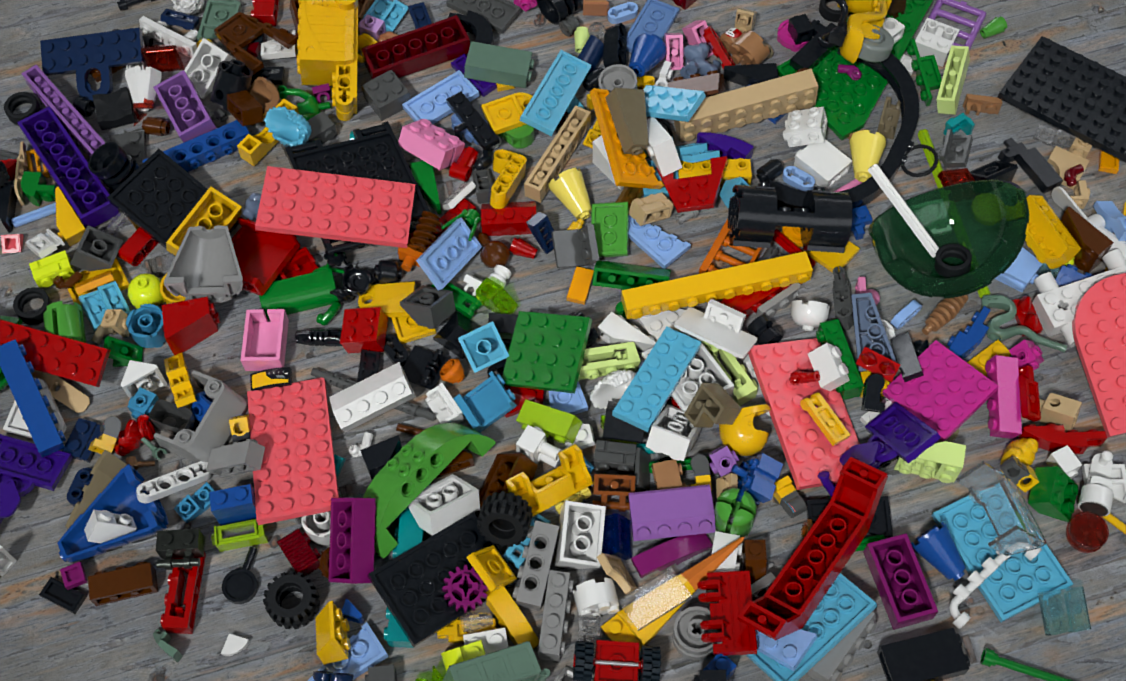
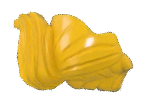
M1023 437L1010 442L1003 452L1001 464L1015 456L1021 463L1031 466L1035 460V454L1038 452L1039 444L1037 440ZM1001 470L1002 475H1003L1004 477L1008 478V477L1003 473V471Z

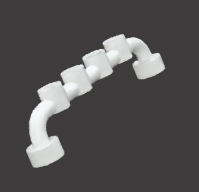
M1019 540L1012 542L1008 546L1002 544L996 550L998 556L994 560L991 557L985 560L981 565L984 569L980 573L975 570L967 578L969 583L966 586L960 584L953 591V594L956 596L951 600L949 610L955 619L953 624L958 629H961L971 619L965 611L962 614L959 612V604L1017 549L1025 550L1024 556L1029 561L1033 560L1042 550L1036 543L1032 546L1026 541Z

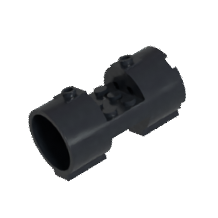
M758 183V186L735 185L732 192L735 195L730 198L728 208V228L732 231V234H729V245L770 248L776 226L800 227L803 250L844 253L852 226V201L848 193L825 191V187H814L813 190H807L802 208L777 207L775 187H769L770 183Z

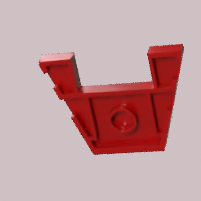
M727 156L710 158L712 174L674 179V172L662 177L657 169L677 213L714 208L720 190L719 186L724 176L725 166L728 163Z

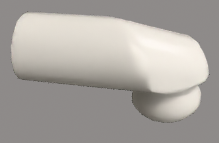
M365 432L362 443L351 445L349 453L353 457H361L360 450L371 446L374 435Z

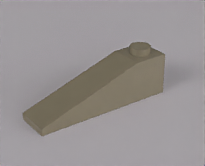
M104 450L91 471L93 477L90 484L83 487L82 491L84 493L81 502L79 501L75 504L65 525L67 529L71 527L80 514L87 510L99 493H102L119 471L127 465L126 463Z

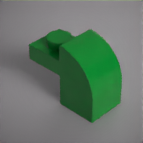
M24 171L21 179V189L33 205L40 206L42 200L46 202L56 201V186L47 185L48 182L42 172Z

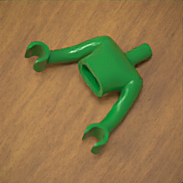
M284 85L278 87L280 99H286L288 95H296L305 99V101L297 103L299 114L306 121L319 114L320 110L331 108L330 102L318 104L315 96L302 89L286 88Z

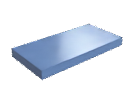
M647 0L627 33L626 51L632 53L635 39L643 33H647V35L655 34L663 40L664 33H668L680 12V8L658 0Z

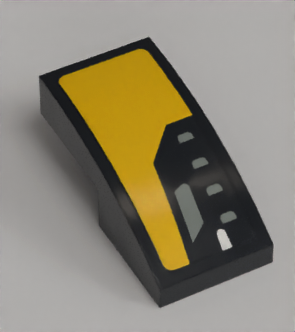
M274 368L250 374L251 391L292 385V368Z

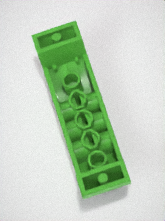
M442 423L425 429L404 445L374 477L363 498H376L375 554L384 559L398 545L386 528L464 448L483 457L496 442L465 425Z

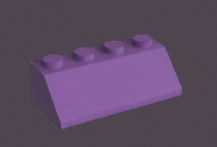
M710 484L628 493L633 541L715 533V513Z

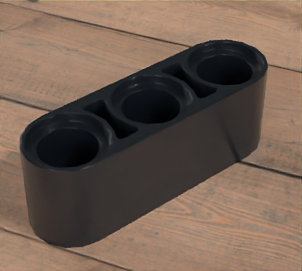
M622 23L606 28L604 31L603 63L605 68L616 64H626L627 31Z

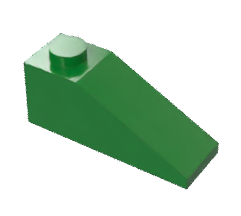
M425 161L410 163L411 172L423 198L437 214H442L433 166Z

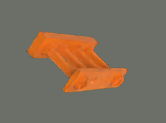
M727 218L699 268V274L720 270L715 268L714 265L716 261L719 262L720 260L732 266L747 264L723 254V247L729 246L752 256L749 263L757 262L764 248L758 247L755 250L750 247L729 245V234L732 231L728 228Z

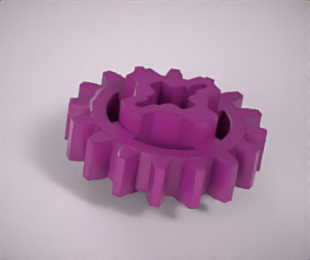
M464 565V570H460L457 566L456 573L449 571L450 579L444 578V583L448 586L442 587V591L448 592L444 595V600L450 599L448 606L451 607L455 604L456 611L462 607L464 613H467L469 607L475 611L476 604L482 606L483 602L481 599H487V594L484 592L489 589L484 585L485 583L478 573L475 572V569L472 567L471 570H468L467 565ZM462 576V578L457 583H453L457 578ZM469 576L473 577L477 582H473ZM465 581L467 582L466 585H468V592L466 597L465 592L463 590V585ZM478 594V596L474 600L469 601V599L473 595ZM453 595H458L462 601L457 600Z

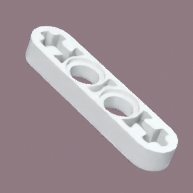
M200 461L140 484L136 490L137 500L141 503H150L207 481L212 476L211 473L206 471L208 462ZM182 475H186L190 479L187 481H181L178 478ZM166 482L171 486L163 489L159 485Z

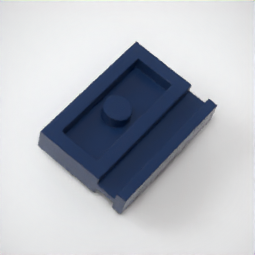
M78 418L62 452L71 454L74 459L90 463L95 452L88 449L91 442L95 438H99L101 433L100 425Z

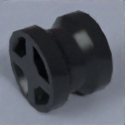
M78 96L73 102V107L85 117L91 116L95 110L94 101L87 100L83 96Z

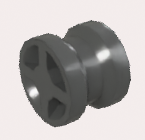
M569 15L566 20L559 22V27L562 33L569 37L577 27H580V24L576 17Z

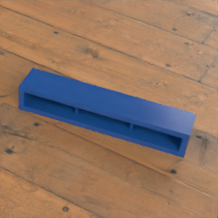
M15 339L0 345V367L37 450L43 458L65 448L63 441H66L62 430L58 431L55 426L58 421L54 412L49 413L47 407L51 405L47 396H42L39 391L43 389L39 379H34L32 375L35 370L31 361L26 362L24 358L27 352L23 344L18 345Z

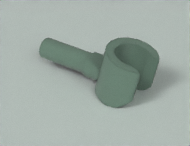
M145 437L141 439L150 448L155 459L161 460L157 456L159 450L167 454L165 449L156 447Z

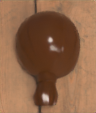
M479 233L477 239L483 245L480 253L481 261L487 268H494L496 265L505 266L510 258L508 247L499 241L490 242L486 234Z

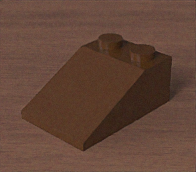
M1068 207L1060 221L1081 247V250L1075 255L1074 264L1083 272L1090 273L1103 261L1102 257L1108 253L1114 242L1071 207Z

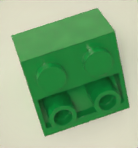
M1058 466L1036 467L1035 474L1039 483L1031 488L1028 504L1040 514L1071 522L1072 514L1075 510V499L1078 495V485Z

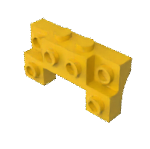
M576 444L558 453L561 466L530 482L529 477L524 472L506 480L508 492L514 493L515 496L519 495L522 497V500H526L528 506L532 508L533 516L593 484L583 458L582 450Z

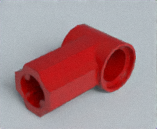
M472 147L464 148L457 162L454 161L452 163L449 177L468 182L472 173V167L479 157V153Z

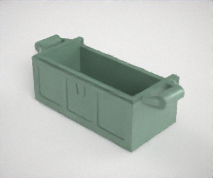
M530 641L450 665L442 681H546L550 675V670L544 668L541 671Z

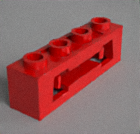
M205 552L204 557H193L200 558V566H194L191 569L175 567L168 576L169 592L165 594L164 604L166 608L165 613L161 615V626L167 633L193 634L206 558ZM184 570L186 571V573H188L185 596L183 601V604L186 605L185 610L183 609V607H180L185 576L183 575Z

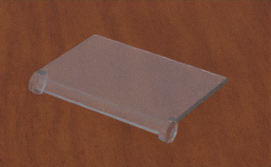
M670 566L666 571L618 600L620 606L639 631L690 599L692 595Z

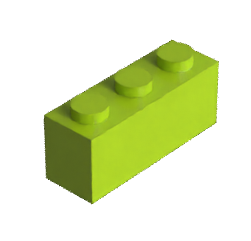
M526 399L516 419L522 425L521 429L525 430L528 425L539 427L546 434V438L549 436L554 437L555 441L565 444V442L573 444L582 425V421L573 414Z

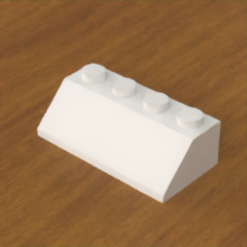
M400 362L329 398L332 411L340 429L348 432L415 398L416 395Z

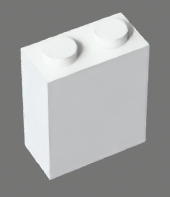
M826 139L822 143L807 145L803 150L800 149L794 157V167L813 176L815 184L819 187H825V191L850 171L852 160Z

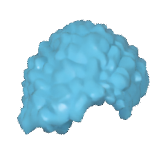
M285 106L282 108L273 107V109H269L264 118L265 126L269 128L268 132L273 133V138L280 141L281 144L292 147L309 141L312 132L311 125L295 110H289Z

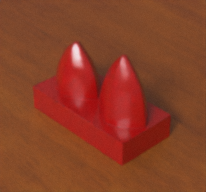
M1025 295L1020 299L1012 300L1017 307V314L1015 315L1017 324L1030 328L1036 334L1041 333L1043 328L1031 298Z
M864 347L855 364L872 374L881 375L884 380L890 383L901 366L867 347Z

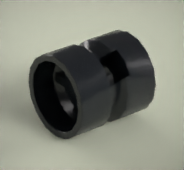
M766 314L757 317L747 328L751 335L758 338L757 343L759 345L779 343L783 338V334L776 326H773V322Z

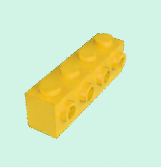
M727 159L728 163L725 166L724 176L719 187L722 188L726 180L742 177L750 185L752 179L750 159ZM680 160L682 168L677 170L678 179L712 174L711 160L695 163Z

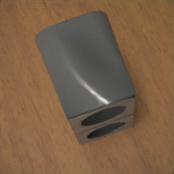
M158 400L149 414L156 429L176 435L181 430L180 427L184 423H187L184 429L194 432L199 424L190 409L185 407L177 408L176 404L165 400ZM167 417H173L176 420V425L172 427L163 424V420Z

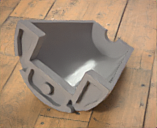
M217 225L211 230H207L204 226L188 228L164 280V285L170 293L176 297L179 295L185 297V301L208 296L211 303L217 304L229 301L233 295H238L241 292L243 278L228 226Z

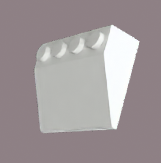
M683 333V334H685V335H688V336H690V337H692V338L697 339L696 337H694V336H692V335H690V334ZM701 344L699 351L671 395L683 413L687 410L702 383L720 384L731 397L733 395L734 384L703 344ZM653 348L642 352L644 359L647 358Z

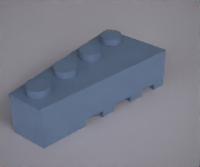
M872 293L851 294L857 360L864 347H867L897 363ZM858 366L859 374H860V372H865V371H867V370H865V369H863V368H861V367Z

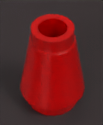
M514 238L509 251L513 255L534 259L538 249L521 238Z

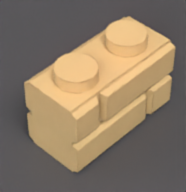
M662 192L650 194L641 199H634L630 206L629 215L636 219L640 226L670 218L674 206Z

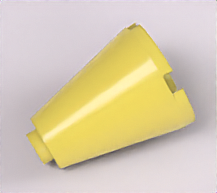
M861 130L853 133L849 141L854 177L859 182H865L872 177L868 169L872 165L879 163L886 146L885 137L879 132L872 134L870 130Z
M571 168L558 174L560 178L556 181L553 178L548 184L549 189L576 219L585 220L589 218L592 207L581 170Z

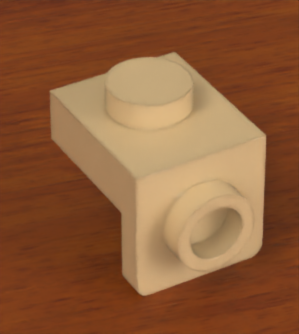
M1078 180L1073 190L1074 196L1070 197L1080 209H1084L1090 197V189L1087 188L1086 180Z
M107 309L100 325L103 328L114 329L122 337H129L130 333L126 325L128 314L122 309Z
M730 473L716 479V499L725 490L738 488L737 474Z

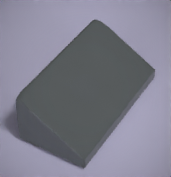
M641 448L636 449L635 492L650 491L649 462L651 461V456Z

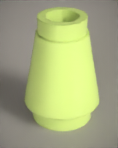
M580 26L574 31L575 52L577 53L582 51L591 35L587 27Z

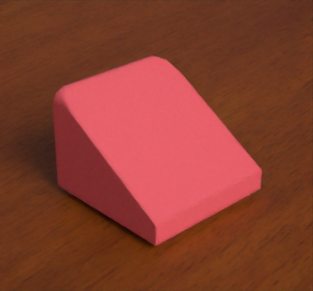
M23 234L1 235L2 253L22 252Z

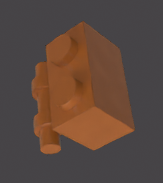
M593 474L592 494L601 495V500H593L592 504L606 506L605 511L607 509H615L618 512L629 510V502H626V496H628V493L635 492V476ZM618 495L619 501H607V496Z

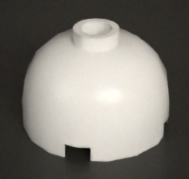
M795 300L791 303L792 319L797 325L802 326L804 331H814V328L819 327L820 323L828 320L830 305L828 306L826 303L809 300L803 304L802 300Z

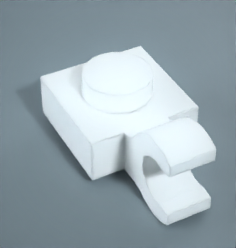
M664 62L659 79L655 85L668 87L667 81L671 80L673 76V70H671L672 62Z

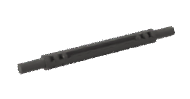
M315 368L311 371L312 376L322 377L328 384L341 389H346L357 383L337 374H329ZM408 401L394 408L412 416L418 415L434 421L436 418L435 413L421 409L419 405Z

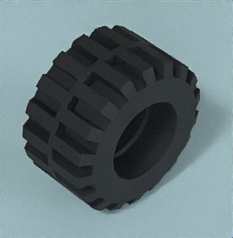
M501 491L500 494L495 492L492 496H487L486 500L483 501L477 520V529L480 530L481 536H485V540L491 541L494 545L499 544L501 547L505 545L513 547V544L519 545L528 535L533 516L532 508L519 495L515 496L514 493L510 492L508 494L505 491Z
M289 571V575H286L283 572L280 573V578L275 576L273 578L274 582L268 583L267 587L269 590L264 591L265 599H263V603L266 606L267 613L278 626H284L285 629H290L293 626L294 629H299V625L306 626V621L310 620L312 622L314 619L313 614L318 613L317 606H320V596L315 585L307 575L304 577L301 572H298L296 575L294 571ZM291 592L303 593L302 601L292 609L281 607L282 600L287 594Z

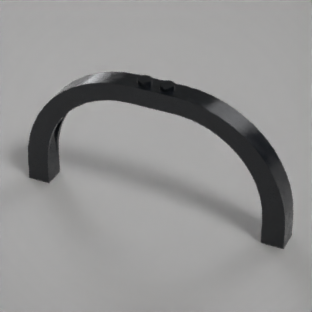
M838 46L837 54L841 55L840 47ZM890 53L889 57L882 62H869L857 58L856 61L867 65L886 79L901 102V127L887 158L880 167L889 181L892 182L900 165L904 166L908 158L906 152H911L914 145L912 138L919 117V99L916 86L909 72L900 60ZM870 177L856 187L841 191L850 195L852 209L869 204L883 193L873 177ZM770 180L769 187H775L777 207L802 208L807 192L799 191Z

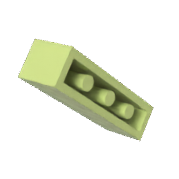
M951 45L936 99L938 113L956 115L970 62L968 46Z

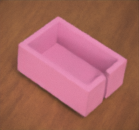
M421 119L402 126L398 140L401 148L438 170L449 167L454 161L457 162L465 146V143L459 140L457 136L450 135L443 128L431 124L427 119Z
M264 309L246 310L241 363L245 371H263L284 367L289 324L285 309H267L271 322H268Z

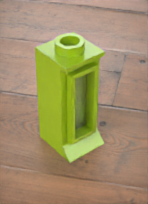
M254 519L217 527L215 525L214 533L211 534L213 546L216 545L218 550L222 552L269 543L268 537L265 534L267 524L258 525L257 520Z

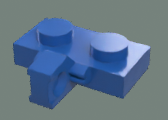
M866 205L852 209L851 231L856 240L863 239L865 234L863 228H865V225L872 224L873 221Z

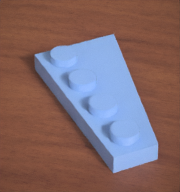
M629 215L628 238L663 269H666L691 248L690 243L677 239V236L667 234L656 225L646 224L640 226L636 219Z
M366 622L361 627L362 629L349 639L351 649L348 650L349 659L323 665L318 671L354 674V680L368 671V667L376 666L389 656ZM313 676L308 681H314Z

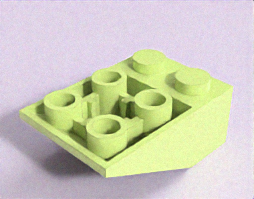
M948 441L935 443L909 464L899 457L894 470H898L902 474H916L925 479H939L943 483H954L963 469L966 445Z

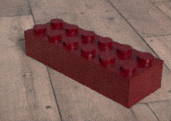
M455 15L363 47L361 52L365 66L372 79L389 70H392L398 78L460 57L463 54H468L470 39L458 16Z

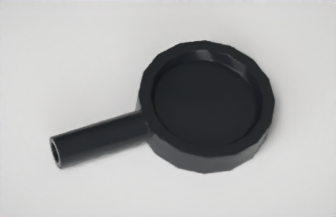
M249 547L243 567L230 571L222 581V592L231 603H247L258 592L257 578L250 571L257 548Z

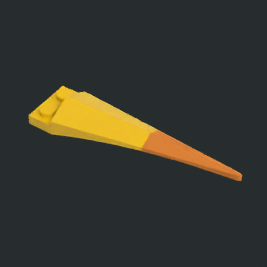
M740 537L617 612L614 617L601 626V630L610 641L639 643L640 652L642 645L647 646L672 616L698 589L697 583L703 580L706 581L707 573L714 572L744 541V537Z

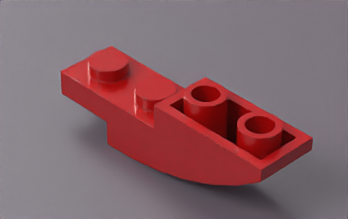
M1053 423L1045 426L1026 425L1022 428V434L1019 435V439L1025 437L1037 440L1038 448L1052 452L1068 445L1074 454H1083L1088 447L1101 446L1107 439L1106 431L1091 429L1086 432H1078L1077 430L1065 432L1064 425Z

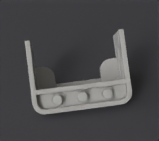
M193 370L192 375L198 386L204 389L209 398L214 399L195 432L189 429H182L175 435L173 440L157 433L154 434V438L160 447L168 452L195 463L200 461L208 462L211 449L220 447V445H228L232 438L229 419L245 415L248 410V404L242 396L222 381Z

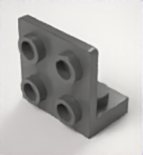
M587 224L577 230H561L551 233L557 268L591 266L599 261L594 224Z

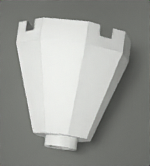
M141 66L125 70L126 85L134 107L139 111H148L153 108L157 98V93L153 87L162 82V72L152 67H145V70H141Z

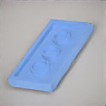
M458 70L406 101L402 106L414 122L427 119L431 124H435L453 113L446 102L447 98L461 91L471 102L479 97L480 94L467 78H464L462 72Z
M462 218L456 219L416 260L437 290L443 289L482 248L475 236H473L471 241H468L471 230Z

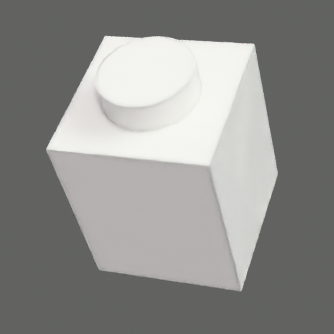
M1068 445L1051 453L1045 461L1049 467L1058 466L1071 479L1079 474L1078 470L1082 466Z

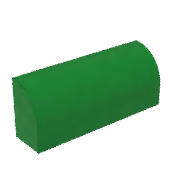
M599 260L594 267L592 285L621 289V287L635 288L670 280L671 270Z
M331 268L274 281L263 296L259 295L261 306L267 319H269L267 309H285L286 314L289 315L332 305L333 302L340 303L335 295L330 294V291L337 289Z

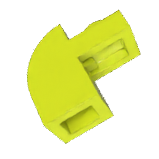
M482 640L443 652L441 656L447 672L450 665L473 659L486 653Z

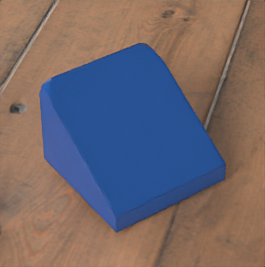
M346 599L342 608L344 619L364 624L363 615Z

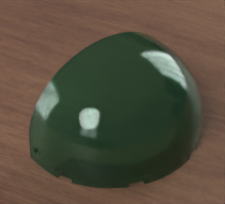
M979 180L959 183L905 200L939 248L948 244H959L970 251L972 255L970 272L952 278H944L936 272L934 268L935 257L930 256L894 206L875 218L868 229L874 252L880 264L898 284L922 296L954 298L973 293L992 283L993 279L1001 273L1003 274L1011 266L1020 253L1026 238L1025 232L1027 223H1029V208L1025 190L1019 185L1005 180ZM955 257L942 260L950 266H959L964 263L961 259Z

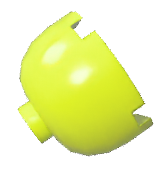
M145 273L131 280L127 289L128 298L136 309L140 308V305L143 304L159 306L165 302L160 293L161 279L153 274Z

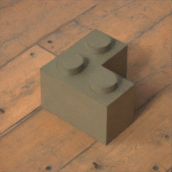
M702 383L684 415L694 427L712 428L714 423L732 425L742 408L720 384Z

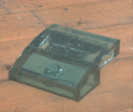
M1083 586L1038 593L1045 635L1051 636L1091 629Z

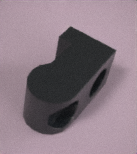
M872 374L866 378L861 410L878 413L884 412L885 403H880V395L885 381L881 375Z

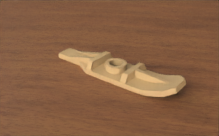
M24 142L20 143L14 180L15 193L21 205H25L23 190L21 189V179L24 171L29 170Z
M38 370L32 373L33 377L42 379L47 383L55 399L76 413L84 412L90 405L88 396L58 376ZM60 385V389L55 391V388Z

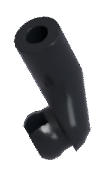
M490 148L486 151L483 150V157L474 163L476 170L486 169L492 164Z

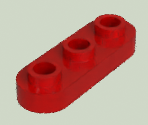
M711 26L704 29L705 33L703 36L713 46L712 51L714 55L721 59L723 70L724 66L735 65L715 30Z

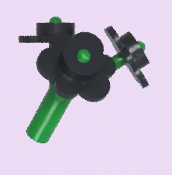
M345 252L335 253L331 257L324 254L327 264L313 270V272L331 268L332 272L345 274L353 268L351 262H346ZM342 263L347 265L344 270L332 268L335 265L341 266Z

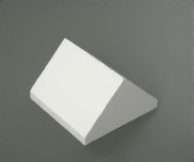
M132 360L129 361L121 382V386L129 399L135 396L140 387L155 393L168 385L157 365Z

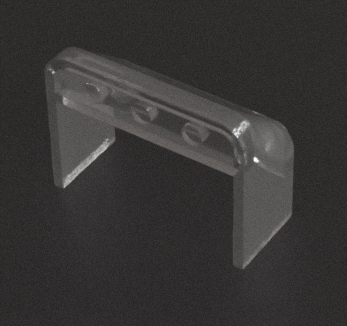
M982 461L956 479L958 483L969 489L970 499L975 504L978 503L984 507L998 535L993 541L988 543L989 547L1001 555L1010 556L1039 549L1046 544V540L1020 490L1004 473Z

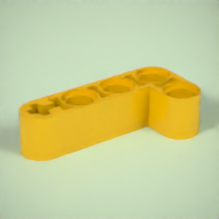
M498 149L494 152L493 170L500 173V175L491 187L490 205L493 208H504L524 178L527 162L525 156L503 149Z

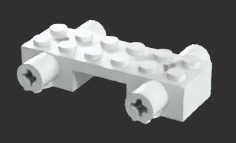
M1119 249L1112 250L1102 257L1109 271L1062 287L1058 286L1051 272L1044 273L1035 278L1034 283L1040 294L1036 295L1032 304L1048 337L1062 333L1069 347L1076 346L1072 331V321L1076 312L1075 308L1080 298L1094 284L1107 277L1126 273V260Z

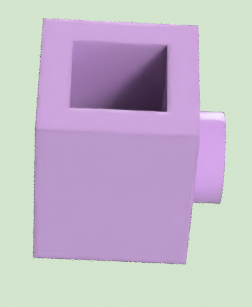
M368 14L358 25L360 35L366 33L376 41H378L381 34L386 32L385 21Z

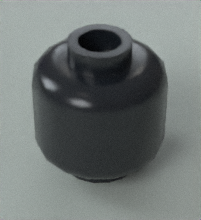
M380 260L378 264H375L374 279H377L379 284L396 283L398 279H401L402 268L398 267L396 261Z

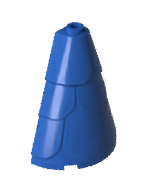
M128 464L122 468L58 541L59 555L65 562L73 563L104 554L107 550L152 536L157 531L167 528L169 524L168 517L159 499L150 503H141L137 500V487L144 483L145 479L134 467ZM93 510H107L115 514H128L133 517L137 527L135 532L101 544L88 542L84 531Z

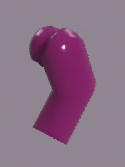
M838 64L837 73H846L852 80H859L861 78V71L855 65Z

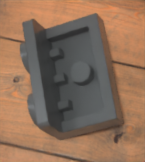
M952 129L947 130L946 136L943 137V148L939 152V159L943 162L945 168L967 166L973 142L972 135H953Z

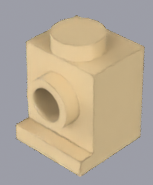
M1076 137L1069 152L1086 159L1093 145Z

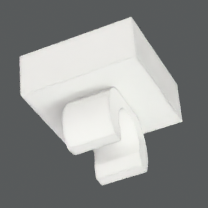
M468 274L465 275L463 280L468 283L464 287L465 292H469L471 287L474 288L473 296H478L480 289L485 290L488 284Z

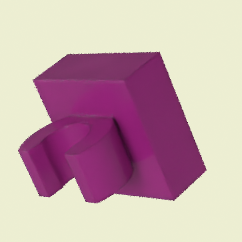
M329 83L312 87L313 95L317 96L318 103H321L320 97L322 95H325L327 100L330 101V95L328 94L331 92Z
M81 562L60 569L64 586L67 590L88 582Z

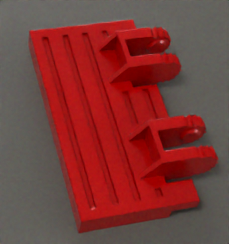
M750 571L707 573V580L697 583L698 589L718 590V592L702 593L698 596V600L700 602L719 603L709 604L711 620L702 621L700 626L704 630L721 629V632L705 633L701 636V640L705 643L722 642L721 644H713V654H723V656L757 654L755 629L737 618L749 600L752 601Z

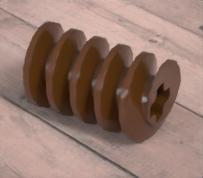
M428 211L422 212L423 217H420L418 220L420 224L416 225L417 230L413 232L414 237L410 239L412 244H408L410 248L421 253L428 249L427 246L433 244L430 239H437L433 235V232H440L436 226L443 225L437 215Z

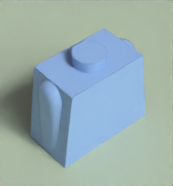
M1018 245L1000 267L995 279L1023 293L1030 283L1034 284V280L1039 276L1038 272L1043 263L1039 262L1034 255L1021 245Z

